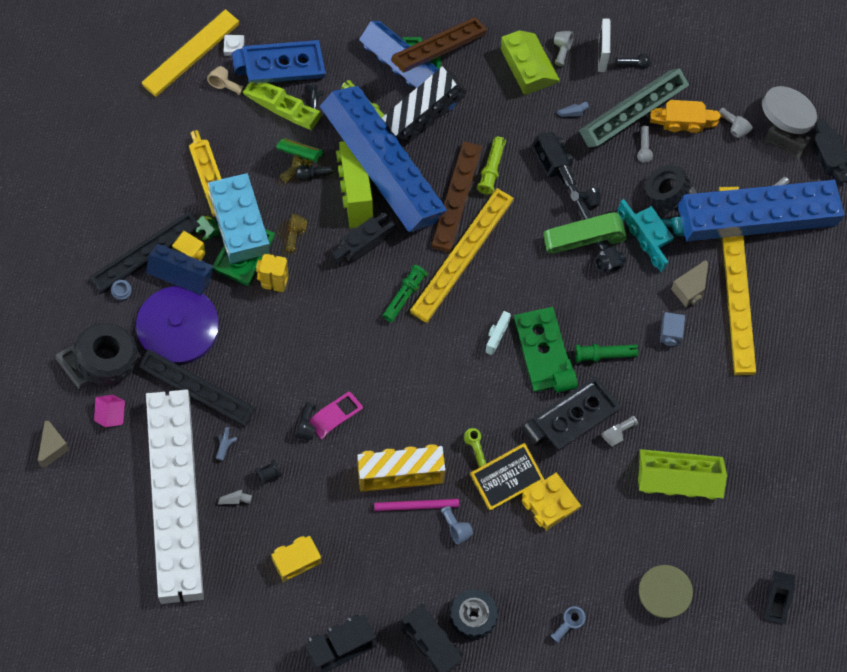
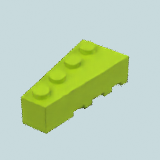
M339 142L340 150L336 151L337 162H341V165L338 166L339 178L343 177V181H340L341 192H345L343 206L347 208L349 228H357L373 217L369 177L347 144Z

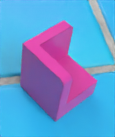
M115 395L96 397L94 421L104 427L122 425L125 401Z

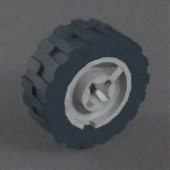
M476 589L466 590L464 593L459 594L452 602L450 610L451 625L456 633L458 632L463 638L477 640L481 637H486L489 632L493 631L498 618V608L495 605L496 602L488 593L486 594L484 591ZM476 611L478 617H470V612Z

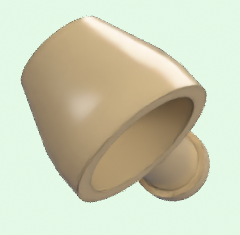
M217 67L207 77L209 84L215 88L222 89L226 87L238 95L243 91L244 86L228 80V71L224 67Z

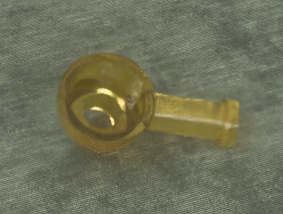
M294 156L292 166L282 173L280 178L287 183L296 173V168L299 165L310 166L312 161L299 159L300 157Z
M291 214L289 236L286 251L289 252L296 251L297 234L304 233L307 227V219L297 214Z

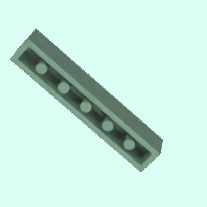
M680 68L669 70L578 131L587 147L598 146L689 86Z

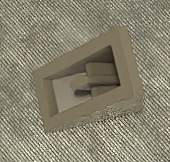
M49 421L44 423L38 462L44 468L69 451L67 443Z

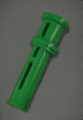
M413 265L408 277L402 280L403 286L387 310L382 314L387 321H394L411 294L418 291V286L423 278H427L428 273L420 266ZM403 297L398 306L394 309L399 299Z
M578 344L575 345L576 363L587 360L598 362L600 359L638 357V349H636L638 345L599 346L592 344V346H580Z

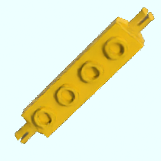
M195 130V134L194 131L190 133L193 143L189 145V149L212 216L215 217L209 196L208 183L221 180V176L208 140H201L199 131Z

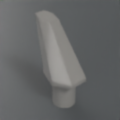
M239 490L220 497L218 504H240V501L251 503L252 495L242 493L243 490Z

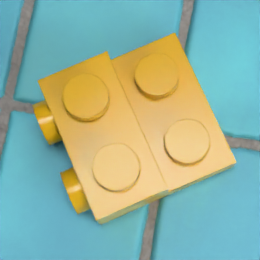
M557 472L546 480L539 481L522 494L523 505L527 510L531 509L535 515L536 523L540 527L543 526L546 531L581 508L580 503Z

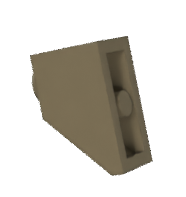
M706 260L673 282L671 290L685 307L690 304L696 305L703 298L708 268Z

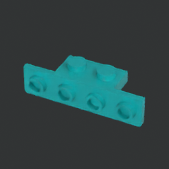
M624 199L621 200L617 209L618 214L629 226L630 233L636 236L642 250L648 253L652 264L660 272L664 271L668 260L659 248L670 243L674 237L652 206L634 214Z

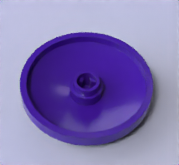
M173 286L159 290L144 302L137 316L136 330L140 344L146 352L150 349L178 365H183L200 359L212 348L218 336L219 320L213 303L204 294L199 295L182 287Z

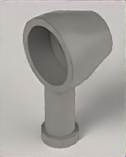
M561 31L555 34L554 44L560 47L558 57L555 60L557 66H564L567 51L570 50L573 43V32Z
M725 108L720 109L721 117L732 123L730 132L735 137L741 138L752 130V125L743 117H736L726 111Z
M631 416L628 420L601 433V436L613 447L624 440L622 432L638 425V421L635 416Z

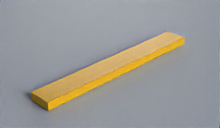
M498 188L495 190L410 310L411 314L426 323L429 322L514 200L513 197Z

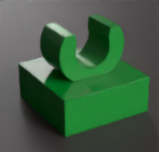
M201 216L197 222L201 226L196 229V232L202 233L204 230L206 231L205 236L202 238L203 240L208 241L212 236L219 237L221 235L219 225L212 217Z

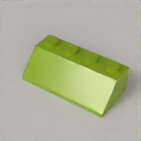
M640 449L639 491L645 493L659 492L666 495L681 494L687 497L702 496L709 499L724 498L727 473L723 457Z

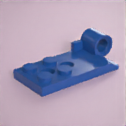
M319 40L242 46V48L232 52L235 73L238 75L247 74L248 82L267 83L325 78L326 73ZM298 58H306L308 62L300 63ZM286 59L289 64L282 65L279 63V60Z

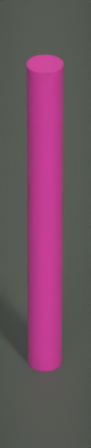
M459 499L374 503L375 511L432 509L447 506L451 508L459 507Z

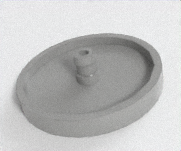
M783 86L773 87L763 98L762 107L764 113L774 125L784 131L803 134L810 131L816 123L817 112L811 101L802 93L792 88Z

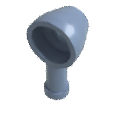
M447 506L441 510V513L445 516L450 526L451 536L458 545L473 535V530L468 522H457L451 507Z
M577 606L568 608L564 613L565 622L555 633L551 634V637L559 643L560 639L570 628L581 627L586 619L584 611ZM572 613H577L579 620H572Z

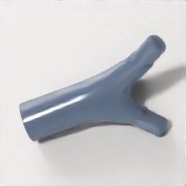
M229 427L225 428L223 438L221 435L217 436L219 448L215 459L220 461L224 460L226 451L231 443L237 441L236 437L228 439Z

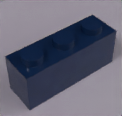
M157 244L149 254L146 273L202 295L210 285L213 265L170 249L167 246Z

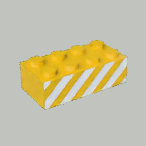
M427 445L425 448L416 449V447H406L404 450L399 451L385 449L379 453L364 451L358 454L360 492L444 484L445 464L443 447Z

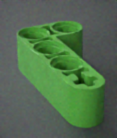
M618 213L600 215L551 228L543 232L547 253H558L608 240L611 244L621 243L626 240L623 220Z

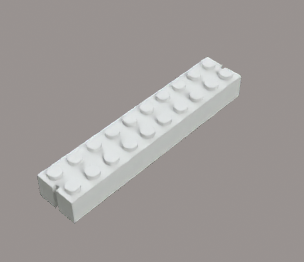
M188 390L169 391L167 396L165 392L146 393L158 598L161 604L180 602L178 592H182L184 602L204 600Z

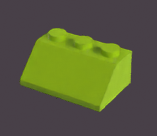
M519 30L501 38L500 49L524 96L560 82L536 34Z

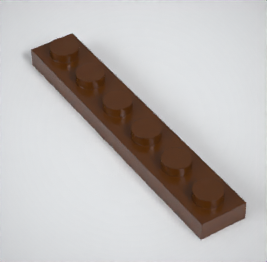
M473 17L393 54L391 61L405 73L486 35L488 29L476 17Z
M463 141L444 203L447 211L439 219L432 242V248L449 253L452 251L481 155L482 146Z

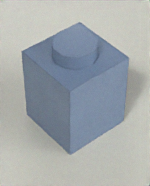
M665 312L661 326V343H665L667 346L681 344L685 315Z

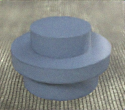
M118 280L111 287V293L117 300L127 299L132 292L131 285L125 280Z

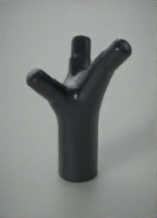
M316 83L313 84V88L307 84L306 87L310 93V107L317 110L318 99L324 94V91L322 90L317 93Z

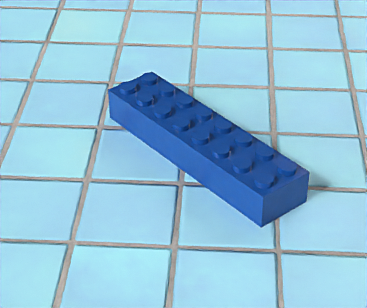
M359 86L332 91L320 105V108L406 229L412 232L435 224L447 209L432 190L431 185L422 176L420 170L412 162L408 153L399 144L397 138L389 130L385 121L379 116L375 107L366 98L364 92Z
M835 180L683 195L678 204L686 241L837 226L845 216Z

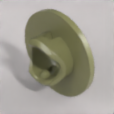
M659 565L648 570L642 577L639 584V597L645 609L651 614L660 618H673L681 615L689 607L693 597V588L688 576L683 571L674 566Z

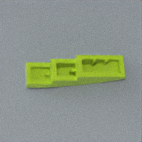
M250 82L243 91L245 96L261 106L311 131L322 117L320 111L305 106L302 100L287 95L284 89L269 83Z

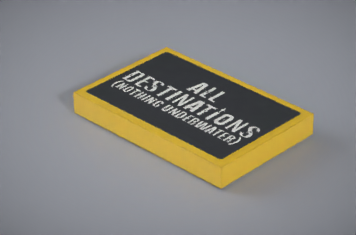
M525 443L469 473L488 510H492L521 494L539 481H544Z

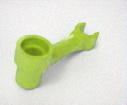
M470 428L464 434V441L473 447L478 466L481 467L486 464L480 445L481 433L475 428ZM470 433L476 434V439H472Z

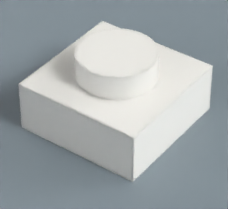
M225 35L224 56H232L233 51L244 46V35Z

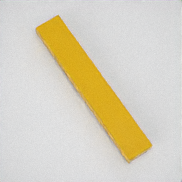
M225 9L143 80L142 85L157 97L218 44L225 35L234 30L239 25V20Z

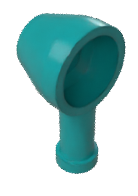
M681 217L661 219L666 227H672L675 236H685Z

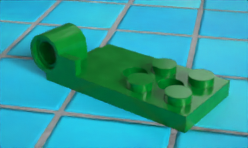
M549 307L514 315L513 319L533 392L555 388L556 393L577 389L576 374L574 369H572L570 359L567 357L554 308ZM541 327L544 333L536 335L533 332V328ZM545 345L549 348V352L541 353L538 347Z

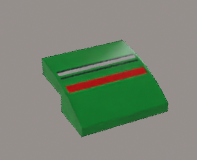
M288 138L281 139L276 146L279 151L316 163L318 157L322 158L324 153L322 149Z

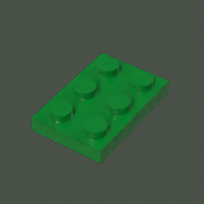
M265 229L270 248L275 238V233ZM224 245L213 265L212 271L249 287L256 274L257 262L262 260L263 256L230 264Z

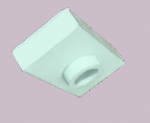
M503 311L497 325H492L488 335L491 337L486 346V353L494 354L510 323V313Z

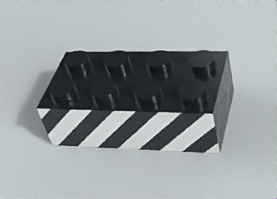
M442 66L385 114L382 119L395 136L407 142L409 140L412 141L423 128L431 126L437 116L445 114L449 110V106L454 102L461 101L467 90L454 73Z

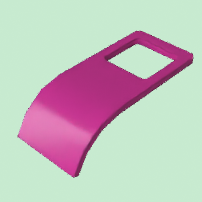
M347 392L316 413L309 422L316 427L315 433L323 440L331 430L361 411L363 406L351 392ZM346 397H349L358 407L348 415H345L337 406V403Z

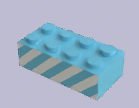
M248 173L209 182V196L230 264L269 254V241Z

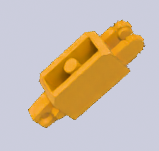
M670 100L666 103L665 108H654L650 111V123L664 125V130L671 132H703L704 128L717 127L721 117L718 111L706 110V105L698 101Z

